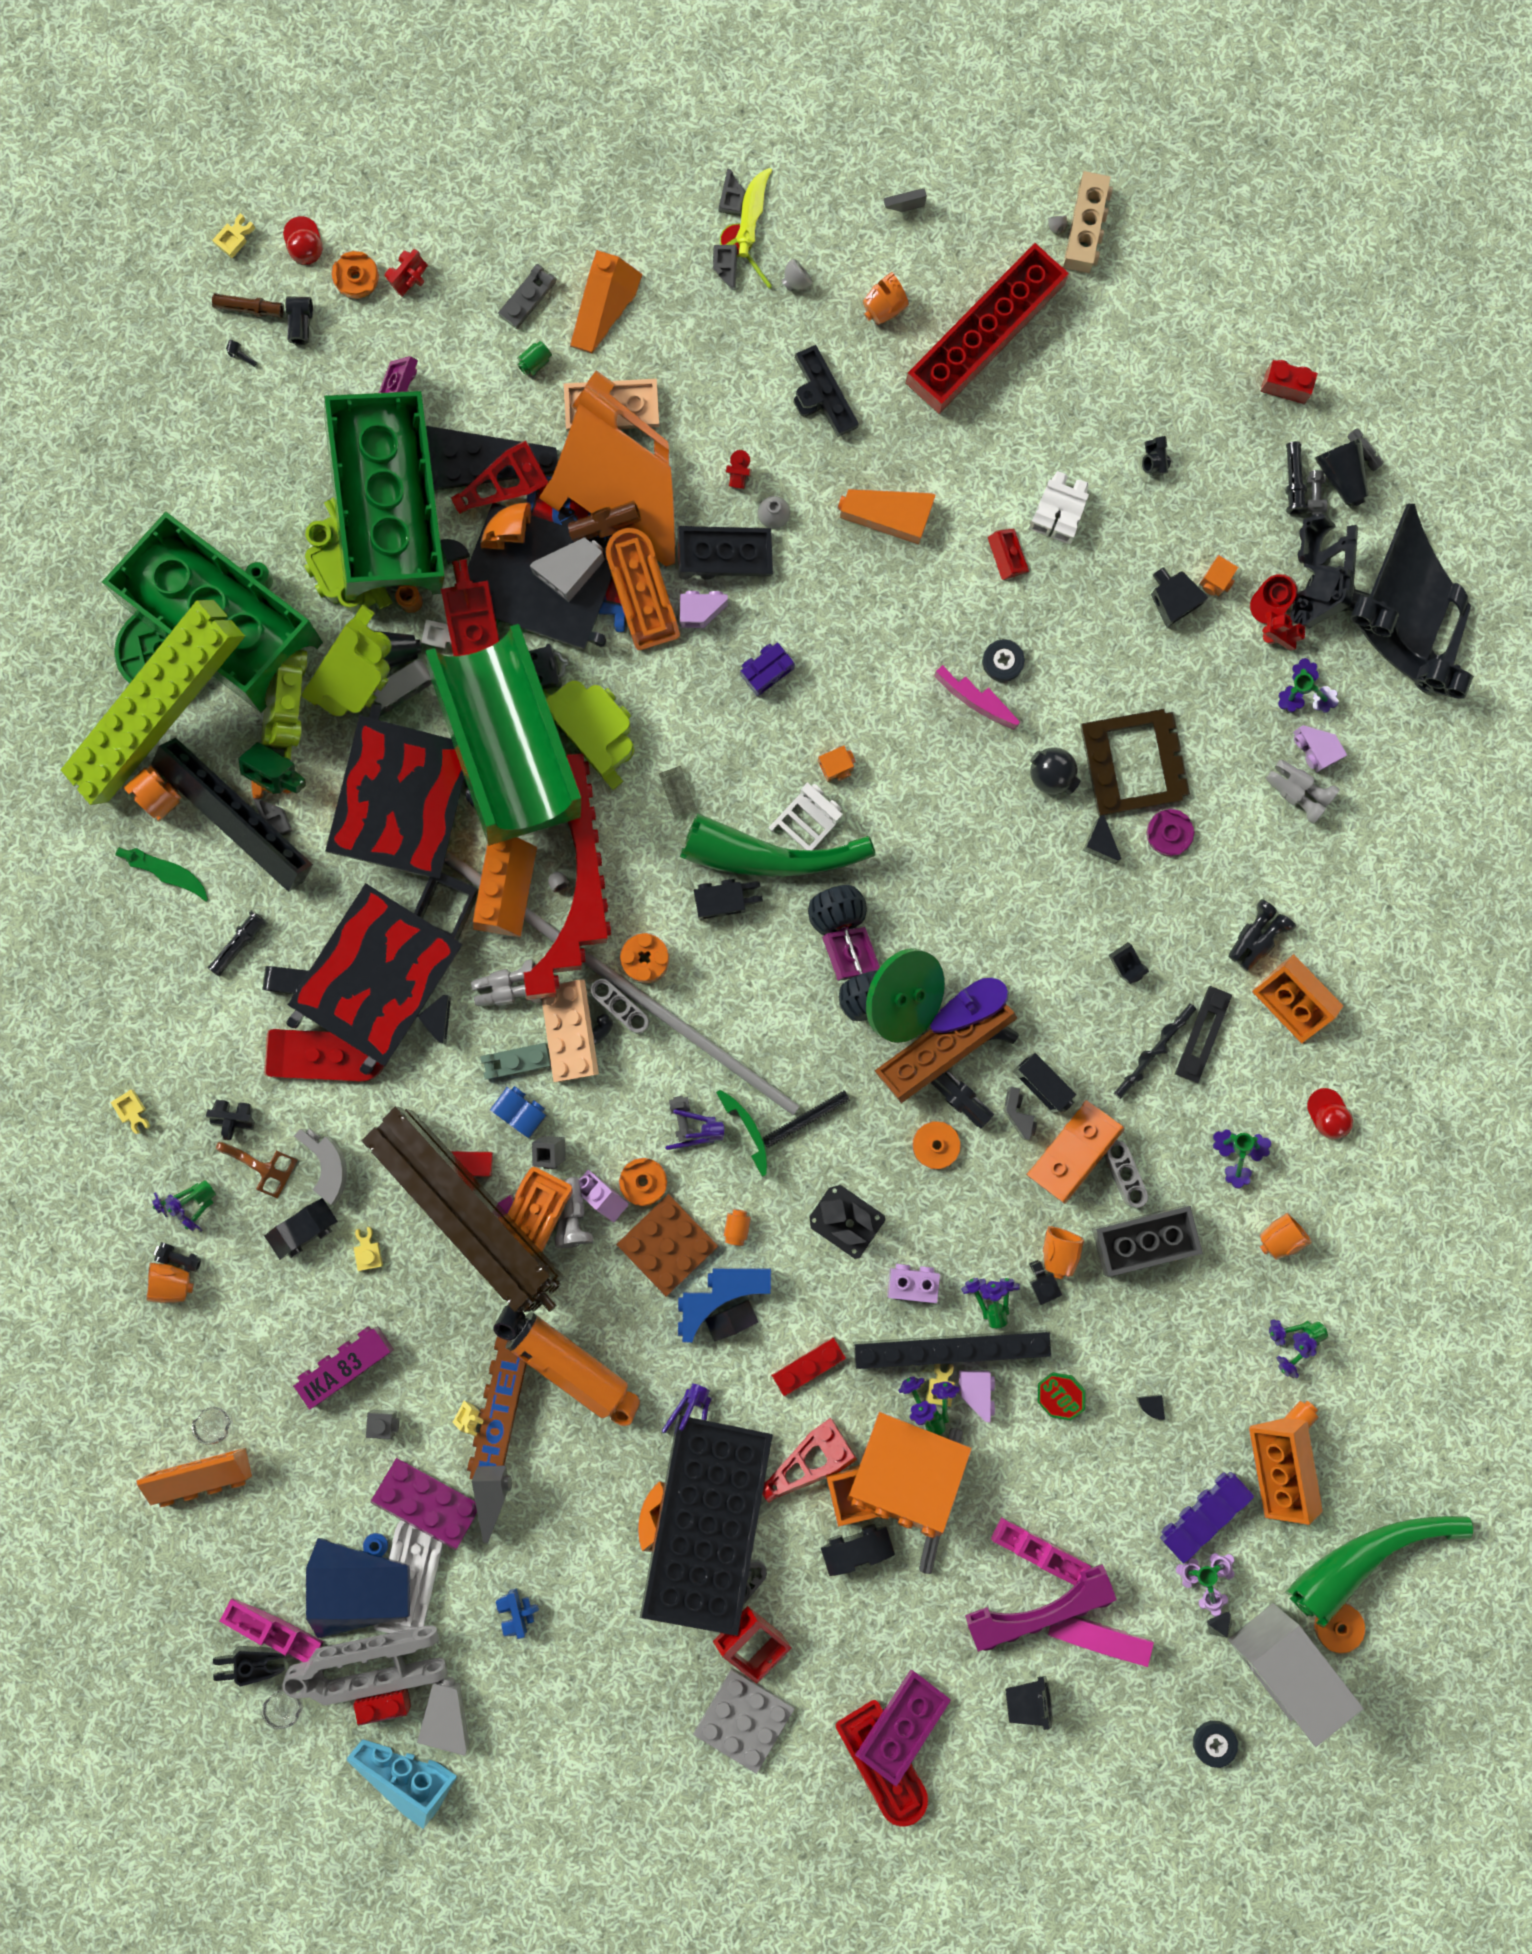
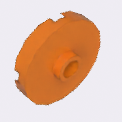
M351 251L341 255V258L337 262L335 261L331 274L333 283L338 291L348 298L355 299L366 297L372 293L379 280L378 268L373 259L359 251ZM354 274H360L359 278L353 279L352 277Z
M932 1121L921 1126L914 1135L912 1144L914 1155L922 1165L931 1169H942L951 1165L957 1159L960 1152V1139L952 1126L944 1122ZM936 1140L941 1143V1147L938 1150H935L932 1146Z
M634 1159L626 1164L621 1172L619 1179L620 1191L625 1199L635 1205H652L660 1200L666 1191V1172L659 1163L652 1159ZM641 1177H645L648 1180V1184L644 1187L639 1184Z
M1347 1603L1325 1628L1317 1625L1318 1618L1316 1617L1315 1619L1316 1636L1322 1645L1330 1651L1336 1653L1351 1652L1364 1639V1619L1359 1611ZM1340 1625H1344L1345 1627L1342 1632H1338V1627Z

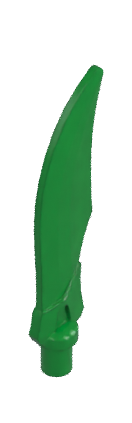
M117 848L115 856L126 859L130 867L152 872L161 882L186 889L199 896L205 902L208 901L207 893L201 882L182 866L145 854V852L138 848L132 850Z

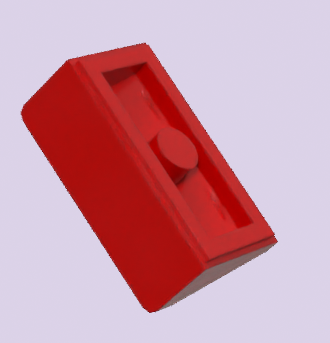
M1014 528L997 530L988 537L1002 580L1029 572Z
M451 1151L472 1176H492L493 1152Z

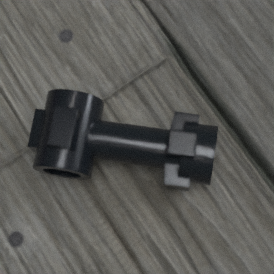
M163 1242L160 1243V1246L156 1247L153 1254L155 1255L154 1261L167 1265L169 1261L184 1265V1270L190 1273L191 1271L197 1272L201 1265V1258H198V1255L191 1253L188 1257L174 1252V1246Z

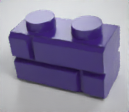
M778 642L773 646L771 643L766 645L760 651L761 655L755 660L750 658L741 666L743 668L740 670L741 677L757 697L795 669V663Z

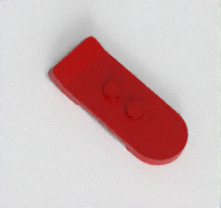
M270 1029L267 1032L264 1074L267 1077L369 1081L377 1077L385 1066L377 1062L371 1074H363L359 1069L368 1056L331 1032Z
M871 1700L837 1721L835 1724L836 1730L886 1820L896 1826H910L923 1817L928 1806L927 1791L912 1763L898 1785L894 1786L855 1756L883 1712L879 1702Z

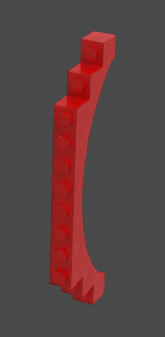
M583 753L566 755L581 796V818L568 821L576 853L577 877L574 897L565 924L556 941L531 971L524 972L526 1000L555 997L556 990L560 989L558 975L553 973L581 970L582 963L586 962L584 948L579 946L607 943V936H611L610 921L605 922L604 914L608 912L607 898L602 899L601 892L602 889H605L604 875H599L598 869L599 866H602L601 852H596L595 844L599 843L598 830L593 829L592 821L596 820L595 807H590L589 798H593L592 784H587L586 775H590L589 762L584 761Z

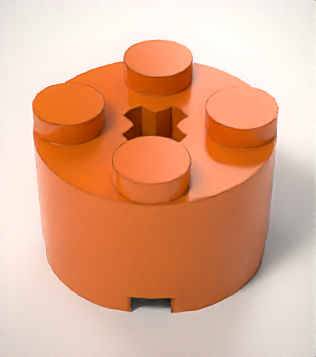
M150 765L148 768L145 767L124 786V789L128 794H134L136 796L134 800L150 816L156 817L157 821L160 822L180 803L182 797L171 783L167 782L164 784L160 773Z
M648 933L637 934L628 939L621 950L620 959L622 967L626 974L636 982H656L668 970V950L663 941L655 935ZM650 954V962L648 964L646 962L640 963L642 960L640 955Z

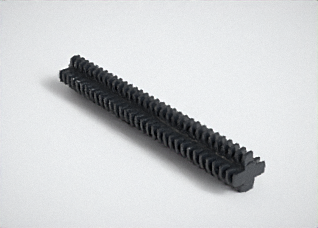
M841 1091L838 1095L836 1094L830 1099L825 1100V1102L820 1103L817 1107L815 1106L812 1110L810 1109L807 1113L805 1112L796 1117V1119L791 1120V1122L789 1121V1124L786 1123V1125L784 1124L781 1128L776 1129V1131L770 1132L768 1136H763L762 1140L766 1147H772L775 1145V1142H781L780 1139H786L788 1135L791 1136V1134L793 1135L796 1131H799L798 1129L801 1130V1127H806V1124H812L811 1121L814 1122L819 1117L822 1118V1116H825L824 1113L827 1115V1112H832V1109H837V1106H843L842 1103H848L850 1099L846 1091Z

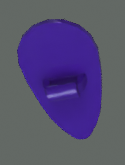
M983 978L975 981L960 991L938 1012L930 1026L932 1031L935 1033L956 1031L995 1015L1003 1009L1008 1001L1009 993L1006 985L996 978Z

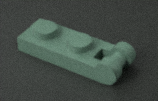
M546 1043L480 1056L481 1064H484L485 1072L483 1073L485 1080L551 1066ZM500 1060L502 1069L495 1070L493 1061Z

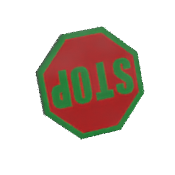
M1052 1372L1038 1383L1037 1402L1050 1417L1072 1420L1085 1411L1086 1390L1073 1375Z

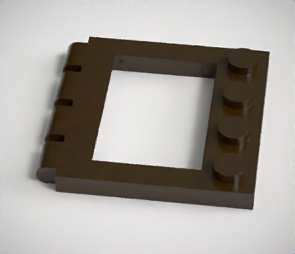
M1165 709L1082 723L1080 725L1098 817L1181 802L1183 796L1190 795L1187 778H1178V776L1186 774L1183 756H1174V753L1181 752L1178 733L1169 734V730L1177 729L1174 712L1165 713ZM1153 724L1167 791L1120 799L1107 732Z

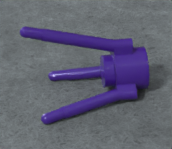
M675 1109L673 1111L674 1114L704 1121L706 1124L702 1125L701 1133L686 1134V1139L694 1138L695 1140L667 1145L665 1149L672 1150L722 1141L724 1138L723 1122H716L715 1117H706Z
M692 1383L691 1388L686 1390L684 1397L662 1429V1433L667 1432L686 1402L689 1406L680 1424V1431L684 1429L694 1406L701 1408L703 1404L701 1419L707 1421L708 1408L712 1399L708 1397L710 1390Z

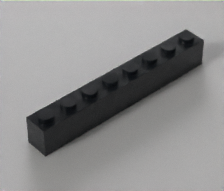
M175 737L158 747L151 765L283 888L289 892L305 881L313 864Z
M1047 1330L853 1342L856 1369L1051 1357L1050 1332Z

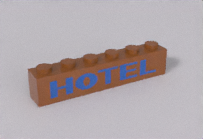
M498 1336L494 1346V1350L498 1351L496 1360L491 1361L489 1374L492 1375L491 1384H486L483 1395L487 1402L485 1408H481L479 1417L483 1419V1424H481L480 1433L477 1432V1435L474 1436L473 1447H476L475 1456H471L468 1462L467 1471L471 1472L469 1479H473L477 1466H505L527 1363L506 1349L505 1346L508 1340Z

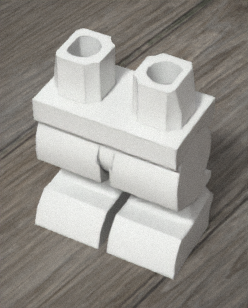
M1057 471L1052 480L1049 479L1037 507L1038 510L1028 529L1048 536L1056 519L1055 516L1059 513L1060 518L1054 527L1051 538L1070 545L1089 496L1087 494L1088 483L1076 480L1074 488L1065 485L1068 476Z

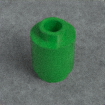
M543 342L533 343L517 357L519 361L517 366L525 375L530 374L534 376L549 362L552 353Z
M260 562L249 564L245 572L270 589L273 584V577L266 565Z

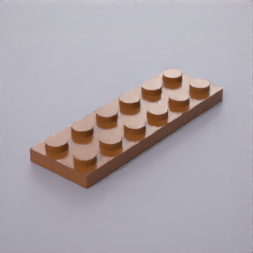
M1005 1004L1003 1009L995 1015L971 1026L946 1033H935L931 1029L874 1071L902 1104L1015 1021L1017 1016Z

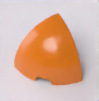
M518 503L499 511L489 521L483 532L481 548L504 549L505 542L524 543L526 524H530L531 504Z
M661 1481L651 1489L640 1512L638 1524L639 1542L642 1551L646 1552L652 1551L665 1484Z

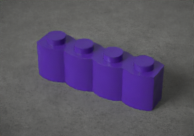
M1232 1472L1220 1474L1214 1482L1216 1484L1212 1489L1202 1491L1198 1495V1501L1194 1506L1184 1508L1179 1514L1180 1519L1174 1524L1169 1523L1161 1531L1163 1535L1160 1539L1183 1564L1254 1498V1495Z

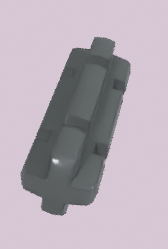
M1356 428L1347 437L1350 442L1358 438L1361 439L1364 461H1368L1367 465L1372 471H1375L1383 465L1384 461L1379 455L1376 456V450L1367 438L1362 437L1364 434L1361 430Z

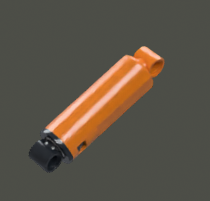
M509 1305L503 1308L493 1326V1330L498 1337L508 1340L505 1346L506 1349L598 1417L605 1418L610 1416L613 1422L621 1426H628L632 1423L640 1406V1399L634 1393L627 1391L628 1384L625 1380L535 1313L530 1312L525 1316L523 1311L514 1312Z

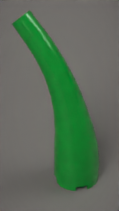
M697 813L696 818L693 820L686 837V846L682 848L680 858L715 870L736 874L777 877L827 872L876 856L870 836L862 837L848 842L847 845L831 849L793 850L765 842Z
M1468 1516L1424 1517L1401 1521L1372 1530L1350 1540L1315 1562L1290 1585L1285 1593L1291 1595L1290 1600L1307 1617L1315 1615L1318 1618L1316 1624L1325 1628L1371 1573L1394 1551L1413 1542L1437 1536H1445L1447 1540L1471 1539L1473 1536L1472 1521Z

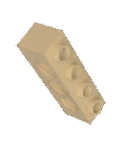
M1083 171L1063 268L1090 273L1092 266H1097L1100 252L1096 251L1097 244L1102 243L1104 230L1100 229L1101 223L1106 222L1109 209L1105 208L1106 200L1110 201L1113 186H1109L1111 176ZM1089 199H1094L1097 201V203L1093 204L1089 201ZM1084 221H1090L1093 225H1087ZM1085 242L1089 247H1083L1080 243Z

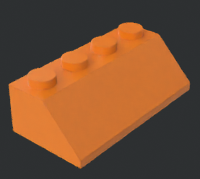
M518 837L490 846L487 844L473 918V930L521 938L537 846Z
M1283 1418L1250 1426L1249 1431L1265 1518L1310 1525L1323 1512L1307 1421Z
M246 1448L152 1472L136 1480L150 1506L159 1504L160 1507L174 1504V1499L183 1497V1500L187 1501L197 1498L198 1493L207 1491L208 1495L222 1491V1486L231 1484V1488L243 1486L246 1484L245 1480L252 1477Z

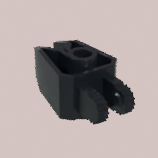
M238 1646L233 1651V1655L213 1658L214 1665L233 1664V1670L217 1672L213 1674V1680L225 1681L234 1679V1683L242 1687L270 1679L285 1671V1665H268L266 1663L270 1660L284 1658L285 1655L270 1647Z

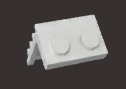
M807 782L801 788V792L768 829L773 831L778 825L802 848L813 850L842 819L843 814L840 812L842 809L833 800L830 802L823 797L824 792L817 785L813 784L811 786ZM796 805L824 829L820 835L815 833L791 811ZM787 815L815 839L810 846L782 822Z

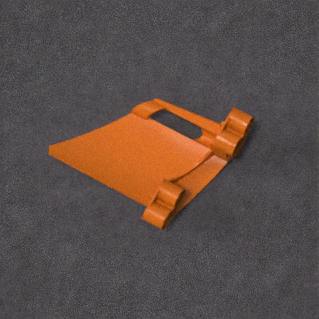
M596 370L572 405V408L576 410L572 425L553 477L539 499L559 512L569 497L590 513L605 507H610L611 509L635 501L640 511L641 521L620 528L618 531L625 528H634L642 531L650 539L656 559L666 567L675 564V534L668 441L611 396L609 393L616 384ZM618 415L654 440V454L618 429Z

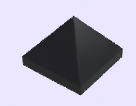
M1225 1612L1207 1620L1208 1631L1211 1635L1228 1637L1232 1626L1230 1612Z

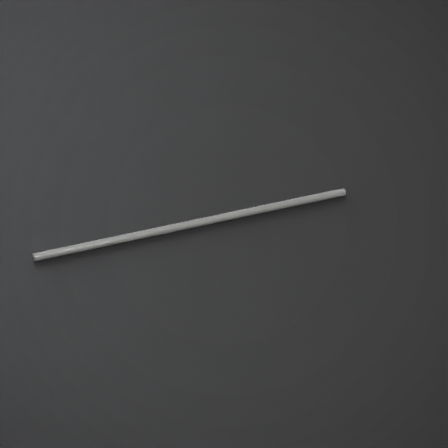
M447 850L444 863L479 887L481 874ZM526 907L524 921L555 942L560 931ZM585 950L586 962L583 964L791 1115H794L800 1107L797 1103Z

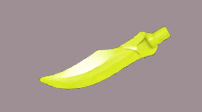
M771 168L756 175L750 182L744 195L741 224L736 236L740 246L739 256L743 258L748 257L749 247L755 242L756 221L763 213L765 187L772 172Z

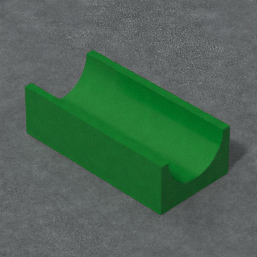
M422 391L325 395L324 421L346 601L356 600L360 594L375 588L395 585L419 586L430 590L432 595L441 594L445 575Z
M166 511L102 581L121 606L164 639L168 637L197 600H214L227 614L226 620H232L245 637L215 672L213 677L260 713L267 708L265 700L267 688L278 668L296 651L308 646L318 650L323 644L313 625L306 617Z
M520 625L510 626L508 633L502 640L487 649L473 654L444 656L439 654L435 648L426 650L429 675L488 846L581 818V796Z

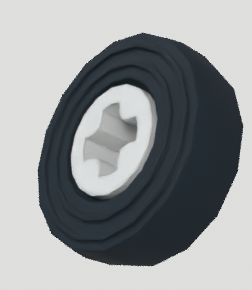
M1002 639L996 640L987 647L983 654L982 663L985 672L990 678L995 681L1006 682L1019 676L1024 668L1025 658L1018 644L1011 640ZM1000 655H1003L1004 658L1009 657L1010 660H1008L1007 666H1004L1003 663H998Z
M1210 1720L1202 1723L1196 1729L1193 1736V1748L1196 1756L1204 1764L1214 1768H1221L1229 1765L1235 1759L1238 1752V1740L1233 1730L1227 1724L1221 1721ZM1215 1738L1221 1742V1745H1218V1750H1214L1210 1746Z

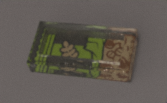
M681 766L658 773L674 818L697 811Z

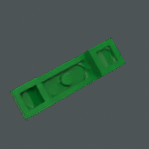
M718 1090L716 1093L726 1112L730 1113L736 1109L759 1150L751 1155L761 1176H765L767 1174L766 1152L756 1124L740 1103L722 1090Z

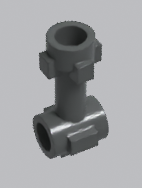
M1321 470L1311 471L1307 477V484H1312V500H1307L1308 511L1306 514H1311V516L1327 513V499H1321V484L1326 483V476H1324V472Z
M677 1096L669 1100L671 1114H674L673 1111L675 1109L690 1111L688 1097ZM677 1115L679 1131L675 1132L676 1138L678 1137L679 1142L693 1140V1138L686 1139L685 1137L686 1134L694 1133L693 1129L688 1128L687 1117Z

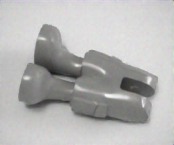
M1281 759L1275 765V769L1280 774L1271 771L1266 777V780L1273 788L1280 792L1284 799L1293 806L1298 803L1305 810L1307 819L1312 824L1320 818L1326 809L1325 807L1330 804L1340 791L1334 785L1326 789L1314 785L1313 776ZM1305 792L1310 794L1318 803H1314L1304 796Z
M534 959L526 960L523 966L514 972L503 969L472 981V991L492 988V993H485L474 997L475 1006L495 1004L503 1006L513 1004L516 997H526L525 984L517 987H512L513 982L524 980V972L531 971L536 966ZM532 999L531 1001L533 1003H540L542 999Z
M578 1177L564 1179L562 1181L572 1186L573 1193L557 1221L555 1247L573 1248L578 1247L579 1244L593 1243L592 1234L581 1231L578 1224V1219L584 1216L580 1181Z

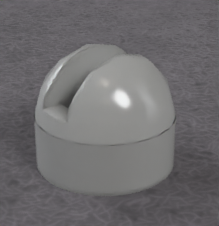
M1067 216L1049 217L1048 225L1050 230L1055 234L1058 233V230L1062 233L1067 226Z
M561 872L552 873L548 881L554 893L563 890L570 883Z

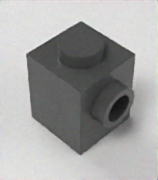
M541 1136L532 1142V1166L556 1169L557 1166L566 1161L565 1137Z
M373 1409L368 1412L366 1438L391 1439L394 1437L395 1433L399 1431V1418H396L397 1411Z

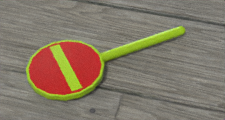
M740 223L727 226L720 235V245H737V257H740V246L736 240ZM748 253L746 258L765 285L770 289L772 285Z

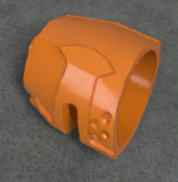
M893 272L875 284L864 298L863 305L866 310L864 316L868 321L873 320L875 324L880 325L896 317L908 307L909 301L906 293Z
M1288 1212L1274 1220L1260 1234L1263 1243L1260 1246L1264 1254L1270 1253L1276 1260L1294 1255L1312 1243L1307 1232Z
M1048 1226L1043 1246L1044 1268L1054 1273L1055 1278L1063 1279L1064 1275L1067 1277L1073 1276L1081 1259L1084 1244L1083 1238L1065 1229Z
M149 1263L146 1300L156 1303L184 1302L187 1293H192L194 1283H189V1272L174 1265Z

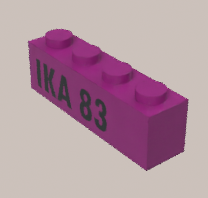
M370 1326L366 1327L357 1334L359 1339L351 1343L348 1340L337 1348L339 1353L331 1358L330 1355H327L317 1362L319 1367L311 1372L308 1369L297 1377L299 1382L293 1385V1387L309 1410L316 1407L394 1350L378 1326L373 1329Z

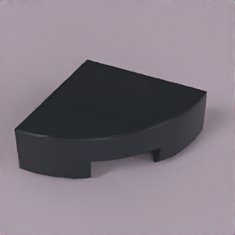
M453 539L440 540L448 564L470 557L467 548L462 543Z
M1161 1394L1137 1397L1139 1406L1147 1415L1155 1419L1165 1420Z

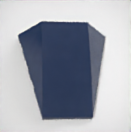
M317 1538L306 1567V1620L317 1638L410 1616V1565L382 1556L376 1557L362 1550L350 1549L340 1543L334 1544L328 1542L327 1539Z

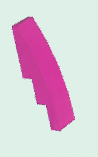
M943 665L936 670L934 677L968 707L1012 730L1018 727L1020 721L989 687L981 693L966 676L958 682Z
M1002 1517L990 1538L998 1545L1073 1585L1081 1578L1080 1572L1091 1568V1565Z
M234 1598L230 1599L219 1622L257 1644H266L283 1655L290 1654L302 1662H308L316 1648H321L324 1643L321 1639Z
M1077 1616L1066 1619L1062 1624L1050 1625L1048 1635L1146 1667L1149 1665L1154 1645L1152 1640L1134 1636L1126 1631L1104 1626L1099 1622Z

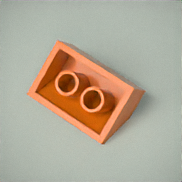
M1294 954L1281 963L1252 991L1301 1044L1334 1020L1343 1008L1339 1000Z

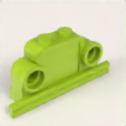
M334 497L325 501L324 505L330 517L323 521L311 522L305 530L306 539L312 547L305 553V559L308 564L304 565L310 578H316L318 584L315 585L318 594L321 598L326 596L333 604L341 603L348 611L354 613L358 612L362 605L368 608L377 603L381 610L393 604L385 587L366 591L357 596L356 600L346 601Z
M365 605L360 607L355 617L344 626L301 694L303 698L314 706L318 704L334 716H342L348 710L357 713L365 706L370 708L377 699V696L374 695L376 691H382L389 681L386 678L390 670L389 664L382 658L390 653L391 642L385 634L374 632L367 627L374 615L372 610H369Z
M301 649L293 653L274 674L267 688L265 698L267 708L263 712L261 744L266 747L284 750V758H289L290 760L292 746H298L301 736V721L298 720L302 677L306 672L308 659L307 651Z
M570 681L553 695H550L544 689L543 692L554 722L580 753H583L586 760L612 790L616 789L624 781L616 773L615 769L622 763L628 762L633 757L635 751L632 741L627 736L631 731L629 718L632 717L623 705L619 708L614 702L616 697L609 688L604 690L599 685H592L586 689L581 682Z

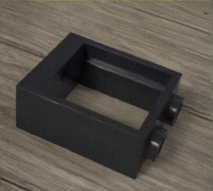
M441 873L440 880L429 878L414 914L423 919L438 883L467 895L468 899L453 932L450 933L440 929L458 941L476 902L479 889Z
M1036 1053L1028 1055L1012 1071L1052 1113L1065 1112L1075 1103L1073 1098L1077 1094Z

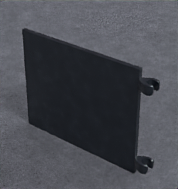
M492 503L469 561L468 572L470 581H473V583L489 582L496 620L512 626L519 624L521 629L583 650L586 649L588 642L604 647L606 644L605 635L592 632L613 578L606 557L608 540L599 537L588 539L590 542L594 540L603 548L602 552L605 561L568 602L534 575L530 568L532 562L574 543L570 537L568 527L531 515L530 524H526L524 543L505 542L504 549L481 548V539L487 524L499 511L506 508V506Z

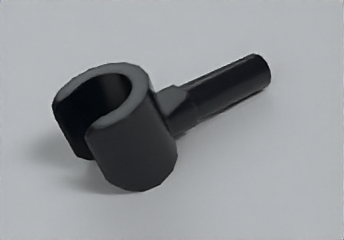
M229 340L226 347L228 355L233 358L242 359L255 367L257 362L240 352L242 345L236 341Z

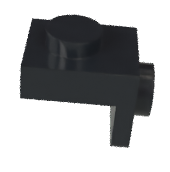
M1129 942L1109 954L1119 976L1129 984L1140 981L1149 972L1148 968L1141 963L1136 951Z

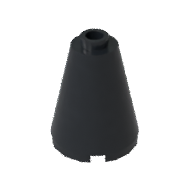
M1360 438L1315 457L1317 464L1346 505L1351 503V506L1355 507L1366 502L1365 497L1369 496L1363 447Z
M374 631L385 634L391 642L390 653L382 658L389 664V668L418 658V654L422 653L420 639L415 640L414 635Z

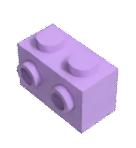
M896 1264V1268L890 1267L887 1297L937 1303L940 1274L934 1272L933 1267L920 1266L919 1271L910 1270V1265Z

